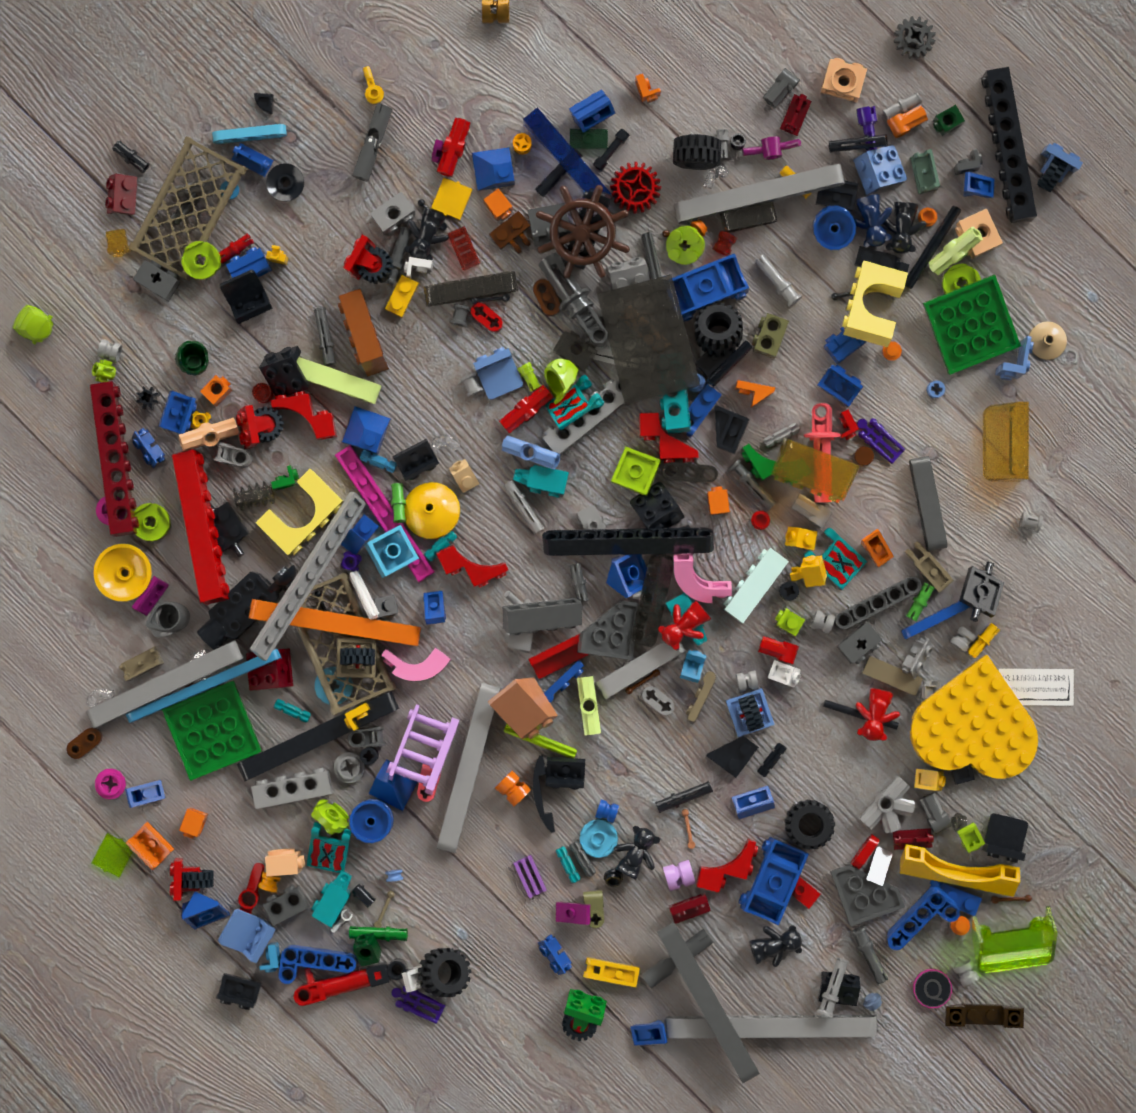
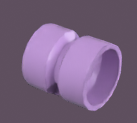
M689 860L679 862L678 866L672 864L663 867L670 891L680 889L681 885L687 887L696 884Z

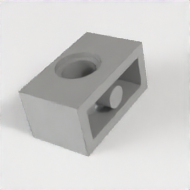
M400 192L370 214L383 234L391 235L399 229L398 226L403 222L407 224L408 220H413V215L416 213L403 193ZM392 211L399 212V216L396 219L389 218V214Z

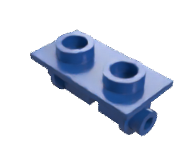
M242 143L238 147H234V155L231 159L263 177L266 176L274 161Z
M142 428L138 433L134 432L132 443L136 449H140L146 464L151 465L154 469L157 461L160 464L166 460L165 454L158 444L151 448L150 445L155 440L148 430Z
M550 934L545 940L538 942L540 952L548 958L550 967L558 975L565 974L567 970L572 968V962L565 951L558 955L557 951L562 947L555 936L553 937Z

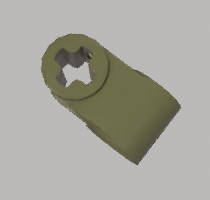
M602 890L583 892L584 904L590 905V918L593 917V914L601 917L598 924L590 921L589 925L592 928H599L604 923Z

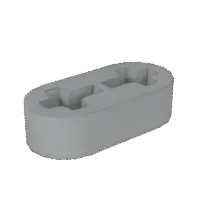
M648 686L643 689V700L660 714L669 715L673 712L674 703L657 688ZM653 689L655 691L654 695L658 698L657 701L652 698L646 699L647 694L645 692L647 690L652 691ZM661 700L663 703H667L668 701L671 709L663 712L661 710L662 706L658 702Z

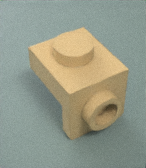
M466 459L455 462L449 468L463 493L479 485Z

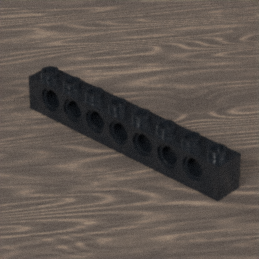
M1009 67L986 70L981 78L983 89H986L985 104L990 110L988 121L989 125L993 126L994 131L992 133V142L997 147L995 158L996 162L1000 163L999 179L1003 181L1004 189H1002L1003 199L1007 201L1008 206L1006 207V216L1010 219L1011 223L1033 220L1037 217L1010 69ZM994 86L1000 87L1001 90H1002V93H1000V94L996 93V92L993 90V87H994ZM997 105H1003L1005 112L998 111ZM1001 123L1007 124L1008 127H1009V130H1008V131L1002 130L1001 127H1000V124H1001ZM1004 142H1010L1012 149H1006ZM1007 161H1014L1016 168H1010ZM1011 179L1018 180L1019 187H1014L1011 184ZM1014 198H1021L1023 201V205H1017L1014 201Z

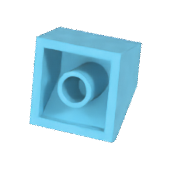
M401 525L364 545L382 579L419 559Z

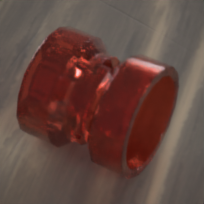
M720 231L718 241L714 243L712 249L722 255L729 256L732 251L731 247L735 244L737 237L728 232Z
M265 383L256 384L252 390L253 397L262 404L269 403L273 399L274 393L270 386Z

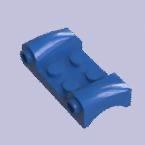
M735 253L664 281V288L676 317L683 322L691 320L697 310L707 305H712L730 297L739 301L747 297L746 294L749 292V286L741 272Z
M770 837L762 844L761 850H763L765 857L750 891L741 894L739 904H741L740 908L743 911L779 925L809 854Z

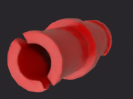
M246 233L237 241L230 242L228 247L219 252L220 257H222L221 263L224 264L235 255L239 256L241 251L254 244L253 239H249L251 236Z

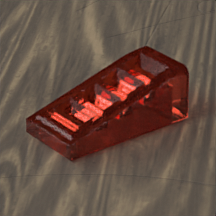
M465 226L447 233L463 270L480 264ZM465 235L464 238L454 241L455 238ZM468 242V244L457 248V246ZM469 249L471 250L470 252L460 255V253L465 252Z

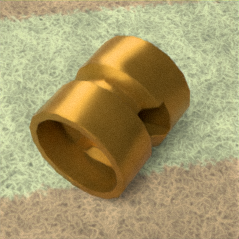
M482 0V23H494L495 20L498 23H509V0ZM491 8H496V14L491 13Z

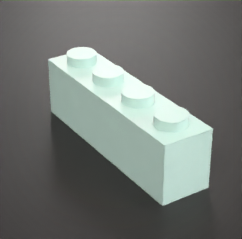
M769 548L767 551L763 549L758 556L760 560L756 566L752 564L746 572L749 576L745 581L741 580L735 587V590H737L733 597L729 596L723 603L726 606L723 610L740 623H744L789 562L772 548Z

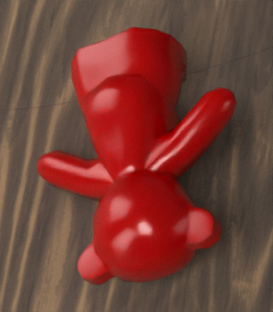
M697 601L690 605L682 617L681 608L676 604L673 607L674 624L666 627L660 626L658 631L661 633L663 641L677 651L680 648L679 643L684 635L695 639H702L704 634L694 631V629L710 621L711 618Z
M871 688L869 692V710L862 703H856V709L867 719L864 726L857 731L859 736H863L870 741H886L887 735L884 733L883 723L890 722L900 716L898 711L885 714L893 698V693Z

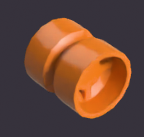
M512 770L495 788L502 795H507V800L515 807L529 793L531 788L525 782H520V777Z

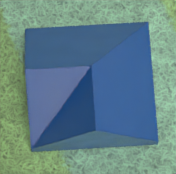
M642 554L620 555L611 559L606 584L625 598L653 584Z
M386 759L372 784L369 794L403 811L418 782L398 774L394 775L392 781L388 780L389 773L386 772L391 761Z
M196 891L190 901L182 905V919L194 930L230 916V913L218 901Z

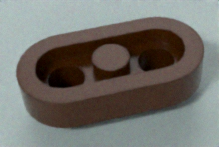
M545 279L536 281L533 285V292L543 313L547 316L557 315L560 311V302L552 285ZM545 287L546 292L541 293L539 288ZM553 304L555 307L553 310H549L547 306Z
M88 728L68 743L67 754L74 759L84 757L101 743L103 738L101 731L97 728ZM90 734L94 735L93 741H90L88 738ZM74 746L79 747V751L77 753L73 751Z

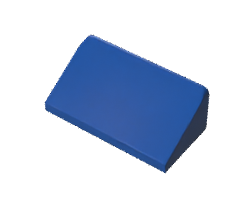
M769 786L732 797L738 819L775 808Z

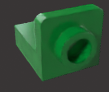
M291 465L287 466L289 477H286V475L276 477V481L271 482L273 490L278 491L296 486V480H299L297 469H293Z

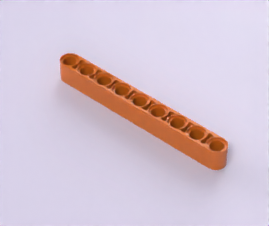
M252 599L248 618L268 621L279 603ZM300 607L290 623L292 626L418 646L421 627L376 619L370 620L364 617Z

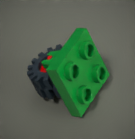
M570 989L562 1021L563 1031H567L566 1035L568 1037L572 1035L571 1039L575 1040V1037H578V1041H581L582 1038L586 1041L588 1036L590 1038L593 1037L597 1025L601 1026L607 1001L599 996L585 994L581 990Z

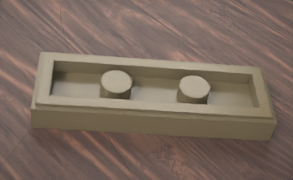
M872 656L868 657L862 671L864 675L913 696H916L923 680L919 676L914 679L911 673L906 674L902 669Z

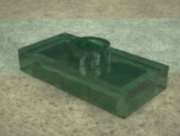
M570 129L569 148L607 150L608 129H589L585 132H582L580 129Z

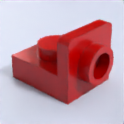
M849 409L840 413L841 418H839V421L844 429L846 427L848 431L840 435V440L844 437L846 441L856 436L855 432L859 430Z

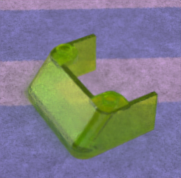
M1046 906L1045 917L1038 916L1033 918L1028 928L992 933L990 927L979 925L977 916H973L971 933L976 965L979 972L989 973L1049 964L1054 960L1058 932L1050 906Z

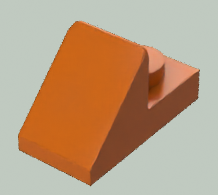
M737 380L735 390H739V394L743 395L754 393L751 403L752 408L773 394L775 387Z
M878 529L861 540V545L868 551L877 567H880L894 557Z

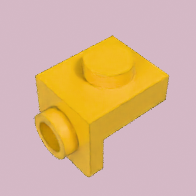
M788 527L785 545L814 551L817 532L798 527Z

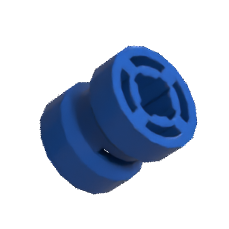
M601 799L595 818H607L608 822L614 823L619 805L614 803L609 805L607 801Z

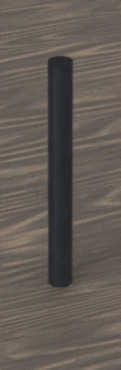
M829 700L824 701L823 707L867 721L857 709ZM895 721L883 723V726L897 730L899 725Z

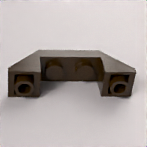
M961 1003L945 1006V1026L965 1027V1024L1002 1025L1004 1028H1024V1008L1001 1004Z

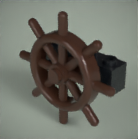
M563 185L560 187V192L565 204L559 208L555 215L552 216L542 211L536 213L538 219L551 223V242L538 247L537 251L543 254L555 249L563 258L562 262L567 263L563 273L565 278L571 276L574 266L584 270L590 264L594 265L598 276L604 278L606 273L600 260L609 253L611 248L624 253L630 251L629 246L615 241V222L628 217L629 212L623 210L611 215L608 208L613 195L603 192L601 185H597L595 188L591 187L588 192H584L582 198L572 200L567 187ZM569 211L575 224L562 220V217ZM605 226L607 227V237L599 234L600 229ZM559 227L569 230V234L560 237ZM595 242L604 244L603 248L598 252L594 248Z

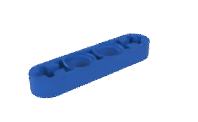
M958 601L901 630L904 639H908L970 607Z

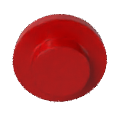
M757 511L751 517V524L755 529L763 530L769 526L770 517L764 511Z

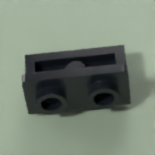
M427 439L393 456L405 481L414 480L422 472L431 471L439 464Z
M547 757L546 787L554 789L563 787L574 790L584 788L586 759Z
M821 972V985L818 994L819 1002H822V994L827 991L832 972ZM844 974L837 995L839 1001L836 1004L857 1006L861 989L859 976Z
M224 973L216 999H220V1003L226 1005L235 1003L239 1004V1008L250 1010V1008L256 1006L262 983Z

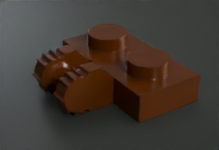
M517 211L490 232L489 236L500 250L510 244L519 254L522 251L514 239L519 236L526 246H530L531 243L523 232L531 226L523 215Z

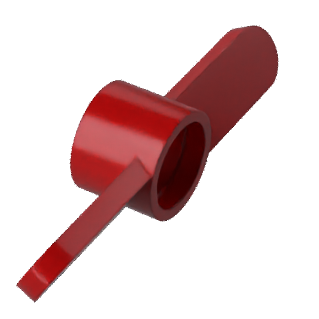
M262 863L254 864L247 888L240 893L238 898L241 906L240 910L250 914L253 907L260 900L258 886L265 869ZM245 892H252L255 895L256 901L253 905L244 903L243 895Z

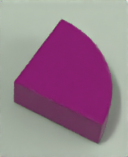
M435 140L432 162L438 163L440 161L444 145L441 140Z

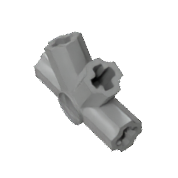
M896 776L882 793L875 796L874 802L858 819L870 830L881 820L884 833L898 831L901 829L897 814L911 817L914 812L915 801L901 798L910 786L899 776ZM887 798L888 804L882 808L880 803L882 799Z

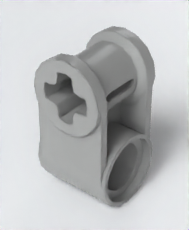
M218 442V451L213 461L242 468L248 467L252 463V456L249 452ZM244 453L246 460L243 463H239L238 457Z

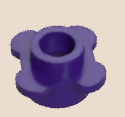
M346 551L341 567L352 572L358 571L359 562L362 561L361 555H355L351 551Z

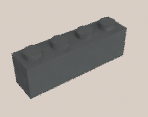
M577 598L502 606L503 629L510 635H520L521 632L538 633L539 630L544 629L555 631L561 627L573 629L578 625H582V603Z

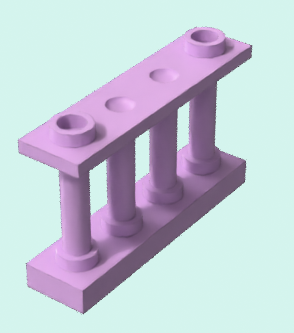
M416 704L414 710L410 709L407 717V720H409L408 727L394 763H389L386 773H389L388 780L391 781L394 775L398 774L423 783V786L426 787L425 793L432 795L458 728L459 720L452 717L450 723H443L418 714L420 706ZM417 721L442 730L446 734L444 741L441 739L438 741L411 731L414 722ZM408 738L437 748L436 750L439 751L438 757H433L432 759L404 749ZM401 756L429 765L433 769L431 775L423 776L399 767L398 764Z

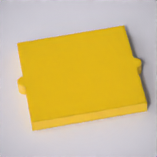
M443 177L431 209L443 213L444 216L448 215L461 220L473 189L461 185L459 181L454 182Z

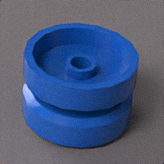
M838 205L828 206L821 209L813 221V232L816 240L823 247L830 250H840L847 247L853 241L856 234V224L853 216L846 208ZM832 225L838 226L835 232L831 229Z
M368 799L362 801L353 809L349 825L351 832L357 839L365 843H375L381 841L390 833L393 827L394 816L391 808L385 802L379 799ZM370 818H373L375 820V823L369 824L368 820Z

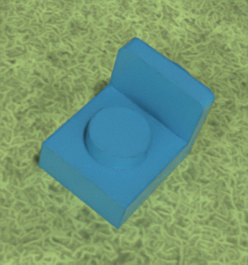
M274 942L270 943L265 950L266 959L270 960V963H264L259 966V969L265 970V973L277 971V968L280 967L279 943Z

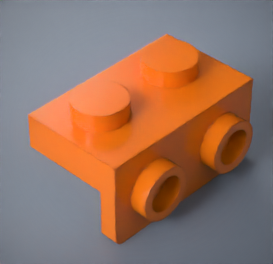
M148 822L126 842L130 849L152 870L160 865L174 850Z

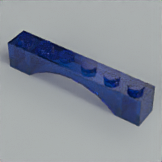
M538 107L523 119V125L557 160L583 195L585 191L588 192L591 187L595 188L597 185L603 187V192L612 195Z

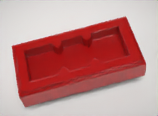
M799 877L792 896L808 909L821 895L801 877Z

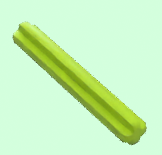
M506 724L504 732L517 738H520L515 733V731L508 724ZM541 735L533 739L523 738L525 741L569 758H575L577 753L575 748Z

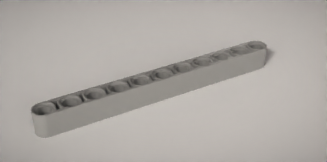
M825 1015L728 1016L740 1038L877 1036V1016L834 1015L833 1018ZM705 1016L666 1017L667 1038H717Z

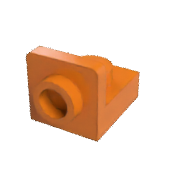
M643 73L636 75L635 83L642 102L657 100L661 94L660 88L649 91L651 86L648 78L645 79Z

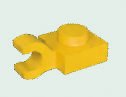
M272 245V252L267 251L266 254L268 262L287 265V255L284 254V251L280 250V246Z

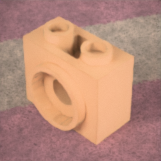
M840 58L830 59L820 93L857 102L861 94L867 68H863V65L858 63H845V60ZM845 79L848 85L841 86L838 80Z
M987 209L960 220L956 224L957 228L955 230L958 237L970 227L982 229L985 232V237H982L983 240L968 251L967 255H970L972 259L1003 244Z
M295 849L267 851L268 855L265 857L266 876L298 874L305 867V856H301V851H295Z

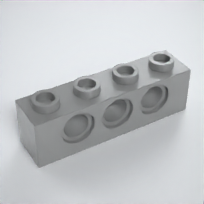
M324 768L312 770V774L305 775V771L293 774L294 777L287 779L286 775L274 777L275 781L267 782V779L255 781L256 785L251 786L255 809L332 794L333 788L329 770L324 771ZM308 779L315 781L316 786L314 789H309L306 786ZM290 782L297 786L295 793H291L287 789ZM271 786L276 787L278 790L276 797H272L268 792Z

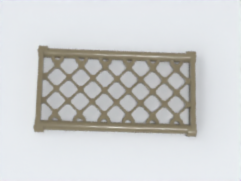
M186 136L176 161L134 241H131L128 248L189 281L191 276L184 270L181 272L172 267V264L182 260L181 247L195 242L191 240L189 231L199 228L202 233L199 241H208L241 176L246 173L247 169L245 166H240L195 142L190 136ZM192 145H195L202 149L203 153L194 155L190 149ZM208 154L219 158L220 161L210 164ZM205 155L207 166L197 168L195 158ZM185 159L193 160L194 170L184 171L181 166ZM225 163L237 168L235 173H227ZM221 164L224 174L214 177L212 167ZM209 168L211 178L201 181L199 171ZM196 172L199 180L198 183L189 185L186 178L187 174ZM176 176L184 177L185 187L176 189L173 184ZM225 177L227 182H229L226 190H218L216 180ZM213 181L215 191L205 194L203 184ZM200 185L202 196L193 198L190 188ZM187 189L190 196L189 200L180 202L177 194L178 191ZM167 193H175L176 204L167 206L164 201ZM217 194L220 199L217 207H209L207 197ZM204 198L206 209L197 211L194 201ZM191 202L194 210L193 213L184 215L181 208L182 204ZM178 206L181 216L171 219L169 209ZM158 210H166L167 221L158 222L157 218H155ZM208 211L211 216L208 224H200L198 214ZM195 215L198 223L197 226L188 228L185 221L186 217ZM182 219L185 229L175 232L173 221ZM170 223L172 233L163 236L160 226ZM149 227H157L159 232L158 238L149 239L146 234ZM186 232L189 239L188 243L179 245L176 237L177 234ZM174 236L176 246L167 249L164 238ZM161 240L163 250L154 253L151 243ZM148 244L150 254L139 249L140 245ZM177 249L180 259L170 262L168 251ZM165 253L167 263L155 258V256Z
M343 572L332 579L315 585L311 592L323 587L324 590L321 597L314 596L311 593L307 596V598L311 596L318 599L319 603L316 610H318L321 602H326L331 605L330 612H332L333 607H338L344 610L343 614L354 612L355 616L364 617L349 583L347 572ZM338 580H340L342 584L338 590H335L328 586L329 584L336 582ZM326 589L336 592L334 602L323 599ZM339 594L347 595L349 603L346 607L336 604ZM307 598L305 599L301 607L308 608L305 606ZM296 626L329 701L332 716L391 690L394 691L397 688L395 682H392L377 645L376 665L380 673L376 678H370L374 680L370 691L361 687L363 678H361L359 685H354L348 682L349 678L346 680L336 678V670L333 675H325L322 667L326 662L336 665V662L328 659L332 649L337 651V648L333 646L335 638L351 639V635L346 638L335 632L321 630L319 639L315 640L310 639L307 633L310 628ZM323 632L333 634L334 638L331 645L320 641ZM319 644L329 648L325 658L318 657L315 649ZM336 679L344 683L341 693H333L330 686L333 680ZM377 682L385 684L386 688L374 693L373 690ZM346 685H351L357 689L353 698L343 694ZM359 690L369 693L368 696L356 700ZM341 697L351 700V703L339 707L337 702L340 701Z

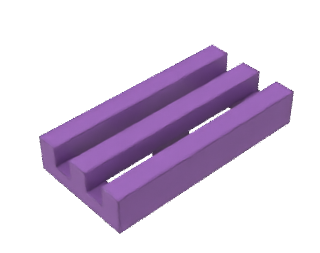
M531 855L513 863L529 898L547 891ZM528 860L539 881V884L541 886L540 889L537 888L535 881L531 875V872L526 864V861ZM521 863L534 889L533 892L530 891V888L521 871V868L519 866V864Z

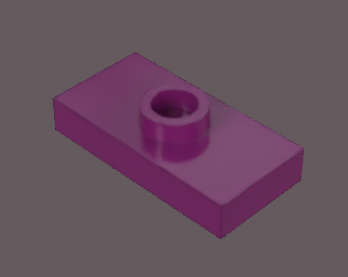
M153 576L147 589L138 597L132 608L148 616L169 585L165 581Z
M556 902V922L589 925L590 905Z

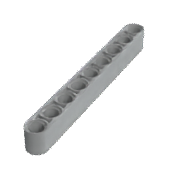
M835 164L674 204L678 224H684L834 188L845 184L841 165Z
M233 641L87 710L86 713L93 728L100 727L244 658L236 641Z
M485 683L481 684L437 849L456 853L495 711L488 701L500 692L501 688Z

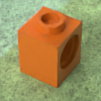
M499 188L483 199L484 204L497 221L500 219L505 220L512 214L513 207Z
M215 375L200 392L217 407L232 391L229 387L231 383L225 377L219 378ZM216 385L222 386V391L219 394L213 393V388Z
M722 486L712 487L711 491L707 492L709 514L729 513L727 489L723 490Z
M191 807L188 808L179 831L184 832L183 835L191 839L199 837L208 814Z

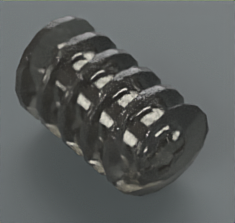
M263 481L262 487L255 483V489H252L249 484L247 491L241 486L239 493L233 488L236 508L238 509L239 507L241 511H245L246 506L252 509L253 503L256 507H260L261 502L266 506L268 500L271 504L275 503L271 482L268 486Z

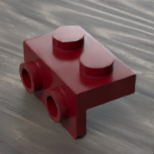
M117 173L109 176L106 182L108 197L105 200L107 214L135 215L137 177Z

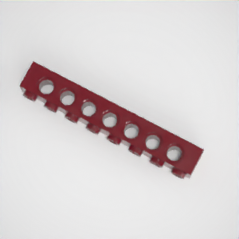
M113 381L91 384L90 391L110 535L119 537L137 534L139 521L138 517H135L134 509L137 506L131 492L134 490L133 480L129 478L131 464L129 460L127 461L126 453H129L127 442H124L126 427L121 420V416L124 413L118 399L121 397L120 387ZM111 399V405L104 407L105 400ZM113 417L114 423L110 426H107V419ZM112 436H116V442L109 444V439ZM118 454V455H119V460H118V462L112 463V462H111L112 457H113L114 455ZM118 473H121V480L115 482L114 476ZM124 492V498L117 501V494ZM126 510L127 517L120 520V512Z

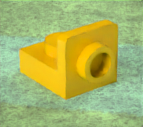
M367 703L345 714L346 718L344 721L349 729L352 728L353 731L359 729L354 718L356 717L359 720L368 715L366 711L370 710V707Z
M916 769L914 788L940 791L945 786L946 777L944 776V771Z

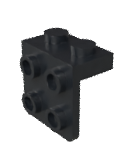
M249 270L220 284V289L229 303L238 324L273 309L269 297L254 270Z
M298 346L286 347L280 352H270L264 356L259 369L275 396H288L307 390L309 387L307 379L296 362L301 354Z
M662 482L652 485L647 496L639 494L630 500L632 508L647 529L670 528L685 518L679 505Z
M992 813L989 818L984 839L985 844L982 850L988 852L987 856L999 859L1001 855L1007 857L1006 860L1018 863V860L1024 861L1026 853L1022 852L1028 822Z

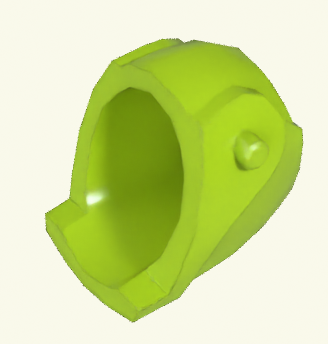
M26 304L16 316L13 329L23 338L32 341V344L36 345L37 342H43L51 335L54 325L51 321L53 316L47 315L37 307Z
M561 358L552 360L544 370L546 383L556 398L554 400L555 404L565 397L577 379L578 368L570 360Z

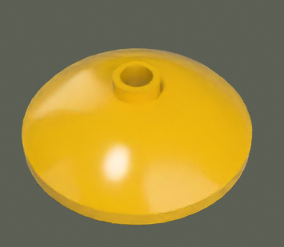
M436 482L421 484L415 487L405 499V523L415 535L421 538H441L450 533L458 523L460 517L458 498L450 488ZM432 505L433 509L427 511V506Z
M116 544L108 547L99 555L94 565L93 574L96 586L103 595L115 601H130L139 597L147 589L152 577V568L148 557L142 550L129 544ZM125 569L128 570V575L126 577H124L122 574L123 570Z

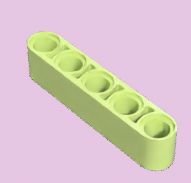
M300 357L296 361L308 382L372 404L376 403L381 385Z

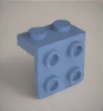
M893 145L867 151L853 159L866 195L872 194L883 187L902 183L907 179L897 150Z
M1026 336L1020 341L1021 347H1019L1017 364L1003 362L996 368L995 375L1000 376L1002 380H1012V378L1019 379L1029 371L1030 361L1028 360V355L1032 353L1034 344L1031 341V336Z
M499 348L493 351V355L489 357L486 355L480 356L476 359L477 362L473 363L486 395L490 400L523 386L509 348Z
M236 909L222 931L218 942L223 946L242 952L250 961L257 963L276 929L267 920Z

